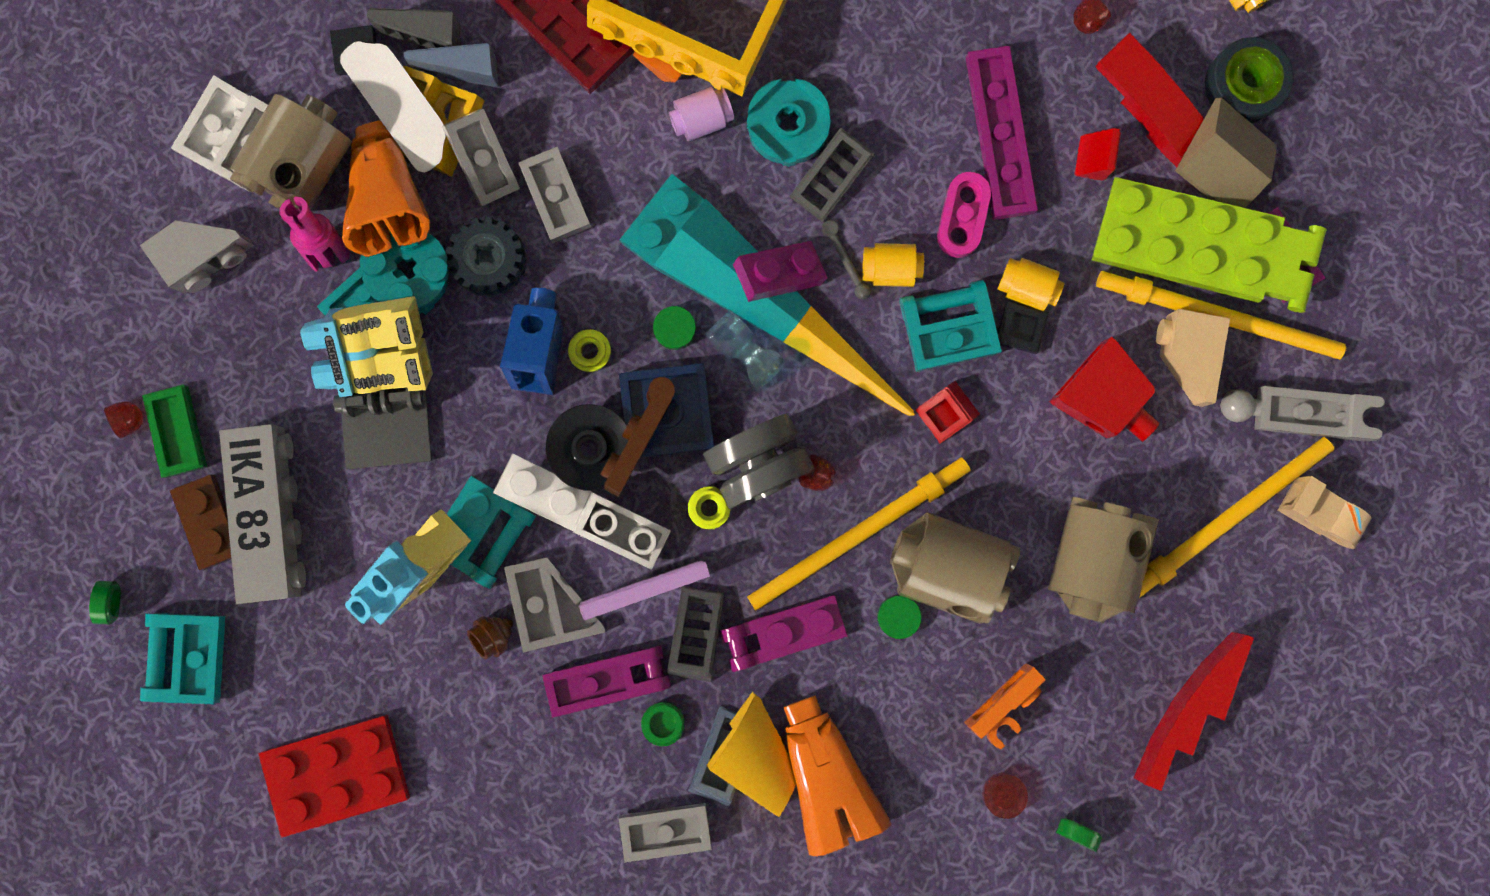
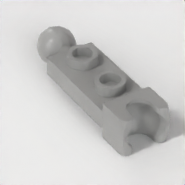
M1262 386L1258 387L1257 399H1254L1245 390L1233 389L1224 395L1220 407L1222 414L1228 420L1236 423L1244 422L1251 416H1255L1254 430L1369 442L1379 440L1382 437V431L1379 428L1367 426L1363 421V413L1372 407H1382L1385 404V400L1380 396L1349 395Z

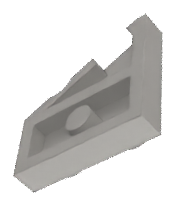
M547 557L504 567L523 652L605 633L603 624L596 617L583 620L578 606L582 599L565 581Z

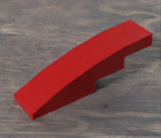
M1128 33L1098 62L1095 68L1125 97L1120 103L1150 132L1146 137L1178 167L1204 118L1164 68L1131 33Z
M1231 632L1200 663L1174 697L1152 734L1133 777L1144 785L1162 791L1176 749L1193 756L1207 716L1211 715L1225 721L1254 637Z

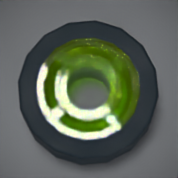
M1260 37L1241 38L1229 44L1208 67L1204 81L1206 97L1211 106L1215 98H1222L1250 123L1258 122L1277 110L1290 95L1294 82L1293 66L1285 51L1273 41ZM1242 73L1249 74L1254 78L1256 88L1245 84L1242 79Z

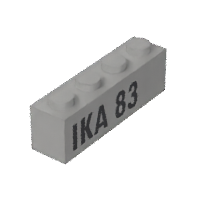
M272 424L219 430L236 604L301 597L300 588L305 587L306 571L304 564L298 562L296 545H299L302 541V530L299 520L293 518L292 502L297 500L298 489L295 478L289 476L288 459H292L294 452L291 436L288 433L285 434V427Z

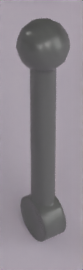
M833 220L825 221L822 225V233L831 239L856 287L854 291L856 297L861 300L867 299L871 295V288L862 282L837 234L838 224Z

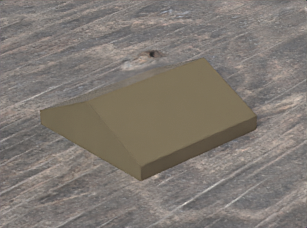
M1215 98L1175 171L1210 200L1246 208L1272 181L1277 145L1224 99Z

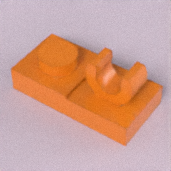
M1025 663L964 723L980 739L986 735L991 744L999 749H1003L1005 745L998 739L997 729L1001 725H1009L1017 734L1021 731L1019 723L1007 714L1012 709L1015 710L1019 705L1022 708L1030 705L1040 695L1042 690L1039 686L1046 679L1035 667Z

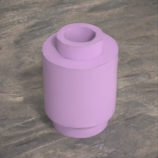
M709 87L674 100L675 110L669 112L676 135L684 134L688 142L726 128V123L734 120L733 109L724 88H721L719 91Z

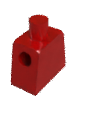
M1113 337L1102 341L1049 401L1056 408L1105 438L1117 436L1126 427L1143 442L1160 424L1142 408L1155 393L1154 386Z

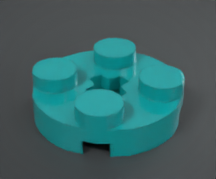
M782 79L773 80L762 86L750 102L747 117V130L750 141L759 154L772 162L780 163L784 166H793L797 163L806 162L818 154L827 141L831 123L828 102L817 87L805 80L795 79V81L786 80L782 82ZM784 113L789 117L795 113L799 117L796 121L798 128L794 131L790 129L782 130L780 128L781 120L779 115Z
M389 230L392 248L388 249L387 252L370 257L361 255L360 267L362 269L363 283L376 302L415 296L418 311H424L437 303L446 291L450 269L446 262L448 258L440 242L430 233L427 234V238L423 241L407 246H399ZM401 261L406 263L415 262L416 265L413 267L415 276L411 279L404 275L399 278L395 277L394 273L398 270L397 264Z

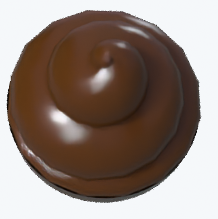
M484 616L476 619L473 622L474 627L467 631V636L474 649L483 659L487 660L491 656L499 657L507 651L508 639L512 635L511 627L513 626V621L508 618L500 619L495 616Z

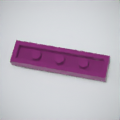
M1010 46L970 51L965 58L984 172L991 188L990 207L992 219L998 220L1035 214L1038 209Z

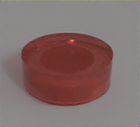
M1002 772L994 774L985 782L982 798L985 806L992 814L999 818L1010 819L1023 812L1028 802V792L1020 779L1013 774Z

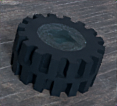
M476 217L470 219L471 223L468 225L462 223L458 227L460 231L457 235L452 233L449 239L452 242L451 246L446 248V254L449 257V260L446 262L452 272V276L467 291L478 296L496 297L497 294L502 293L504 295L510 292L509 289L513 285L515 287L518 285L520 276L524 275L526 270L525 261H527V254L520 237L505 222L501 220L496 221L493 217H485V220H480Z

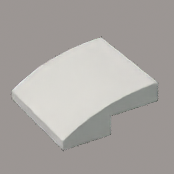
M213 75L171 148L236 184L230 180L234 172L230 167L268 105L252 95L251 97Z

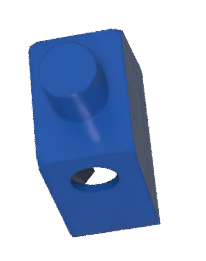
M532 288L529 304H516L513 307L500 364L509 386L513 390L553 395L563 325L559 312L554 309L557 294L552 290Z

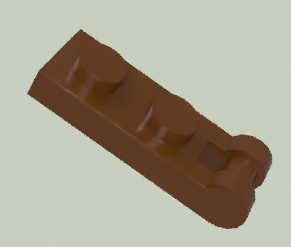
M657 377L652 380L646 395L649 405L642 417L633 414L622 434V437L629 441L621 455L612 452L600 474L607 478L603 489L617 497L620 496L672 401L675 387L668 378Z

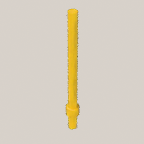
M1101 271L1097 278L1096 287L1126 295L1127 300L1145 305L1149 302L1172 310L1183 309L1230 318L1229 327L1338 360L1344 356L1346 351L1345 343L1153 286V281L1135 276L1133 279Z
M1322 437L1165 557L1159 555L1147 566L1139 598L1157 584L1163 586L1177 576L1176 570L1334 451L1333 444L1327 438Z
M961 457L936 474L928 473L916 481L918 486L748 595V600L757 611L924 501L928 500L931 503L945 494L944 488L971 471L969 465Z

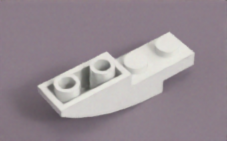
M513 453L493 491L494 494L572 530L574 533L651 570L671 532L669 529L594 492L572 488L563 483L553 472Z

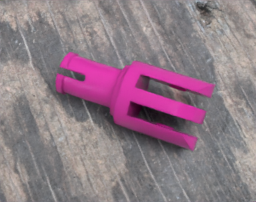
M294 197V202L299 207L298 209L290 199L285 200L280 207V215L291 227L290 240L293 246L312 270H319L318 261L324 269L335 266L333 252L341 263H345L350 258L349 248L344 246L342 237L328 218L324 215L313 213L308 203L301 197Z

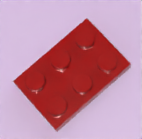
M387 714L258 753L281 838L400 803L410 798Z

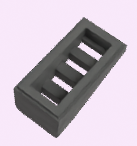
M389 8L367 9V18L381 34L425 48L460 46L461 26L452 11Z
M840 128L789 197L820 221L824 222L874 157L875 153ZM840 145L859 158L855 166L836 152ZM830 158L849 172L845 179L826 166ZM819 172L839 186L834 193L815 179ZM809 185L828 199L824 207L805 193Z
M682 586L667 670L670 676L711 682L724 592ZM688 603L712 605V613L688 610ZM686 619L710 623V629L702 630L685 627ZM683 637L706 640L707 647L682 645ZM681 655L705 658L704 665L681 663L680 657Z

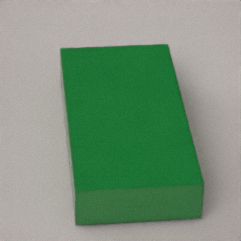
M180 385L142 395L161 478H169L207 468L189 387L187 385Z

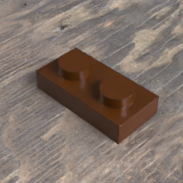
M207 475L170 490L198 569L206 570L231 560L227 507L216 476Z

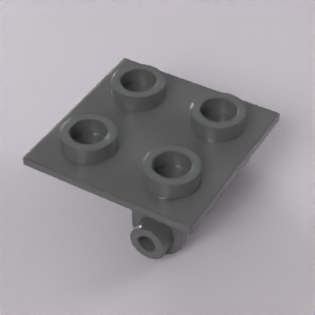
M408 387L384 389L366 394L353 393L352 396L346 397L334 396L333 405L335 412H341L347 470L432 461L426 390L408 391Z

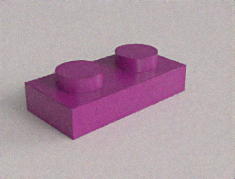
M812 241L741 255L733 263L748 302L820 286L827 279Z

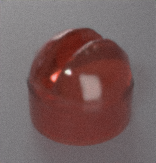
M1082 0L1074 12L1073 20L1078 31L1084 34H1092L1101 30L1111 19L1112 15L1107 6L1100 0Z
M126 401L117 402L104 408L106 418L118 438L121 439L133 434L141 427L143 414L133 403Z
M810 455L809 457L815 469L814 472L812 470L799 477L800 485L813 491L822 492L827 490L834 484L831 476L836 474V470L827 459Z

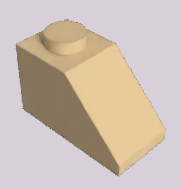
M1178 309L1168 314L1166 319H1162L1159 323L1156 343L1161 345L1160 357L1193 405L1204 407L1214 404L1217 398L1230 318Z

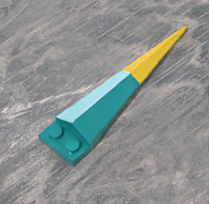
M671 174L620 238V243L654 269L791 346L908 416L915 415L914 410L797 291L748 302L733 263L738 256L758 251L707 199H703L675 175Z

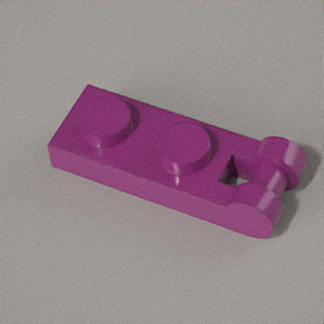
M835 595L719 630L723 643L728 642L732 658L728 660L732 672L744 670L760 663L848 637ZM756 633L761 649L748 652L744 637Z
M662 645L544 673L542 677L552 718L671 688L669 675H664L660 660L664 658ZM644 664L647 679L635 682L632 666Z

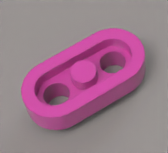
M964 172L959 174L952 180L947 189L937 233V241L941 250L954 258H963L970 255L978 247L982 238L991 198V188L988 181L978 173ZM970 190L974 194L975 200L972 203L964 202L960 197V192ZM954 230L962 231L966 237L965 242L961 244L955 243L951 238V232Z

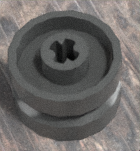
M788 413L747 429L703 453L713 475L721 476L738 468L741 471L739 475L724 482L720 488L729 510L753 499L757 502L792 485V480L815 469L805 448L797 447L780 455L776 451L792 442L798 433Z

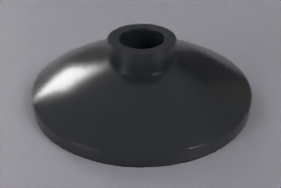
M584 404L566 410L553 422L547 434L545 449L550 468L563 483L572 488L584 491L603 489L607 478L600 474L612 452L621 455L629 441L622 437L627 427L626 423L615 412L600 405ZM586 442H592L597 446L598 451L592 457H586L581 452V446Z

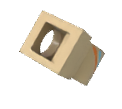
M1313 476L1298 477L1294 480L1278 511L1320 536L1322 534L1341 546L1354 549L1371 521V516L1360 507L1347 502L1328 490L1326 484Z

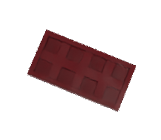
M494 0L589 94L594 92L634 52L631 46L615 39L606 40L603 38L602 33L587 27V4L589 0ZM610 0L611 3L625 8L617 0Z

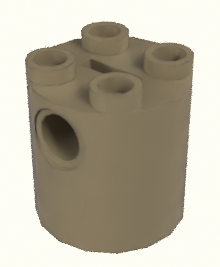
M275 94L231 165L230 169L234 172L230 180L262 196L264 191L272 195L268 203L279 210L282 203L287 199H290L298 209L299 207L294 202V197L303 198L308 203L309 208L312 209L352 141L331 125L338 113L321 100L307 94L302 104L299 105L281 95ZM280 164H283L286 175L280 183H277L275 171Z
M1072 497L1048 590L1060 595L1070 610L1069 614L1104 623L1105 620L1123 611L1135 614L1159 519L1138 513H1133L1132 518H1130V508L1112 503H1104V507H1100L1099 510L1097 509L1098 504L1093 501Z
M927 512L900 532L891 554L890 564H892L898 583V595L982 624L989 623L994 611L1002 612L1006 606L1010 587L1004 584L1008 571L1012 572L1018 562L1020 547L1012 545L1007 540Z

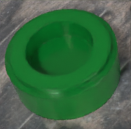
M670 306L657 314L653 323V331L657 341L663 347L670 350H680L687 347L693 341L696 325L689 311L682 307Z
M97 581L94 584L89 603V615L93 624L111 625L117 620L121 588L116 581Z
M901 595L891 596L885 599L878 608V625L885 634L892 638H908L918 630L921 624L920 609L912 599Z
M667 701L656 702L648 707L641 721V728L645 738L657 746H669L675 743L681 737L685 727L682 711L675 704Z
M1065 817L1064 819L1061 818L1055 832L1095 852L1098 851L1103 839L1098 832Z

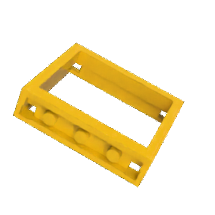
M589 0L587 4V27L602 33L603 38L606 40L615 39L631 46L641 56L647 58L655 57L671 64L681 74L700 77L710 82L719 91L721 88L743 96L788 0L768 1L740 60L611 3L610 0Z

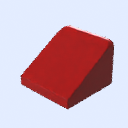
M1111 128L1080 137L1075 175L1077 177L1104 181L1116 169L1121 137L1120 129Z
M953 381L915 409L940 444L980 415L956 381Z

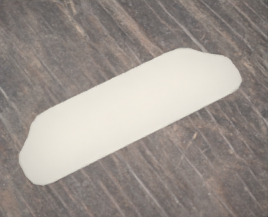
M360 41L351 44L341 54L340 62L342 67L414 168L423 173L433 169L440 163L443 156L446 134L442 127L444 124L386 45Z

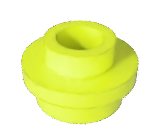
M592 329L582 330L571 339L568 346V355L573 365L579 370L596 372L608 363L611 356V346L608 339L601 332ZM587 344H594L598 348L597 355L592 359H587L582 355V349Z
M716 487L698 489L693 493L688 503V513L691 520L703 529H715L722 526L727 521L731 511L720 489ZM713 500L717 503L718 510L715 515L705 516L702 513L701 505L704 501Z

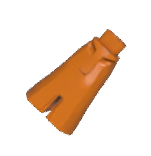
M381 120L358 126L355 129V137L351 143L349 192L342 233L344 246L355 253L370 257L387 252L388 249L392 248L389 230L399 246H407L425 240L430 229V219L413 183L401 148Z
M816 695L784 706L783 708L790 724L785 727L786 733H788L786 735L789 757L798 791L809 855L823 856L845 848L849 845L847 838L853 836L856 842H859L887 830L892 824L888 815L858 767L839 729L828 712L822 713Z

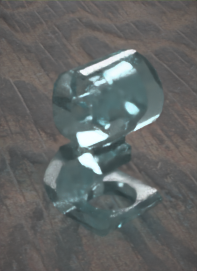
M730 310L705 333L707 339L724 358L730 361L732 358L737 357L745 367L747 366L749 380L757 393L785 367V361L776 351L763 349L752 342L755 337L753 332Z

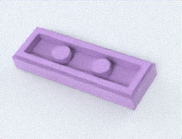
M697 561L582 601L578 606L583 620H588L710 577L706 562Z

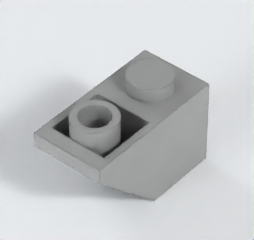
M176 220L140 245L168 287L183 294L187 292L195 293L207 287L212 280L210 278L211 275L223 267L228 269L240 264L247 256L245 252L254 246L249 238L236 230Z

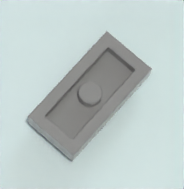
M484 109L476 110L442 126L480 206H484L520 189Z
M558 147L518 162L552 243L591 228Z
M706 803L619 816L624 862L712 850Z

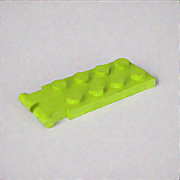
M1115 177L1091 260L1260 303L1264 296L1288 301V310L1303 313L1306 310L1315 275L1299 270L1300 265L1310 267L1318 265L1327 229L1322 226L1311 225L1308 231H1302L1283 226L1284 217Z

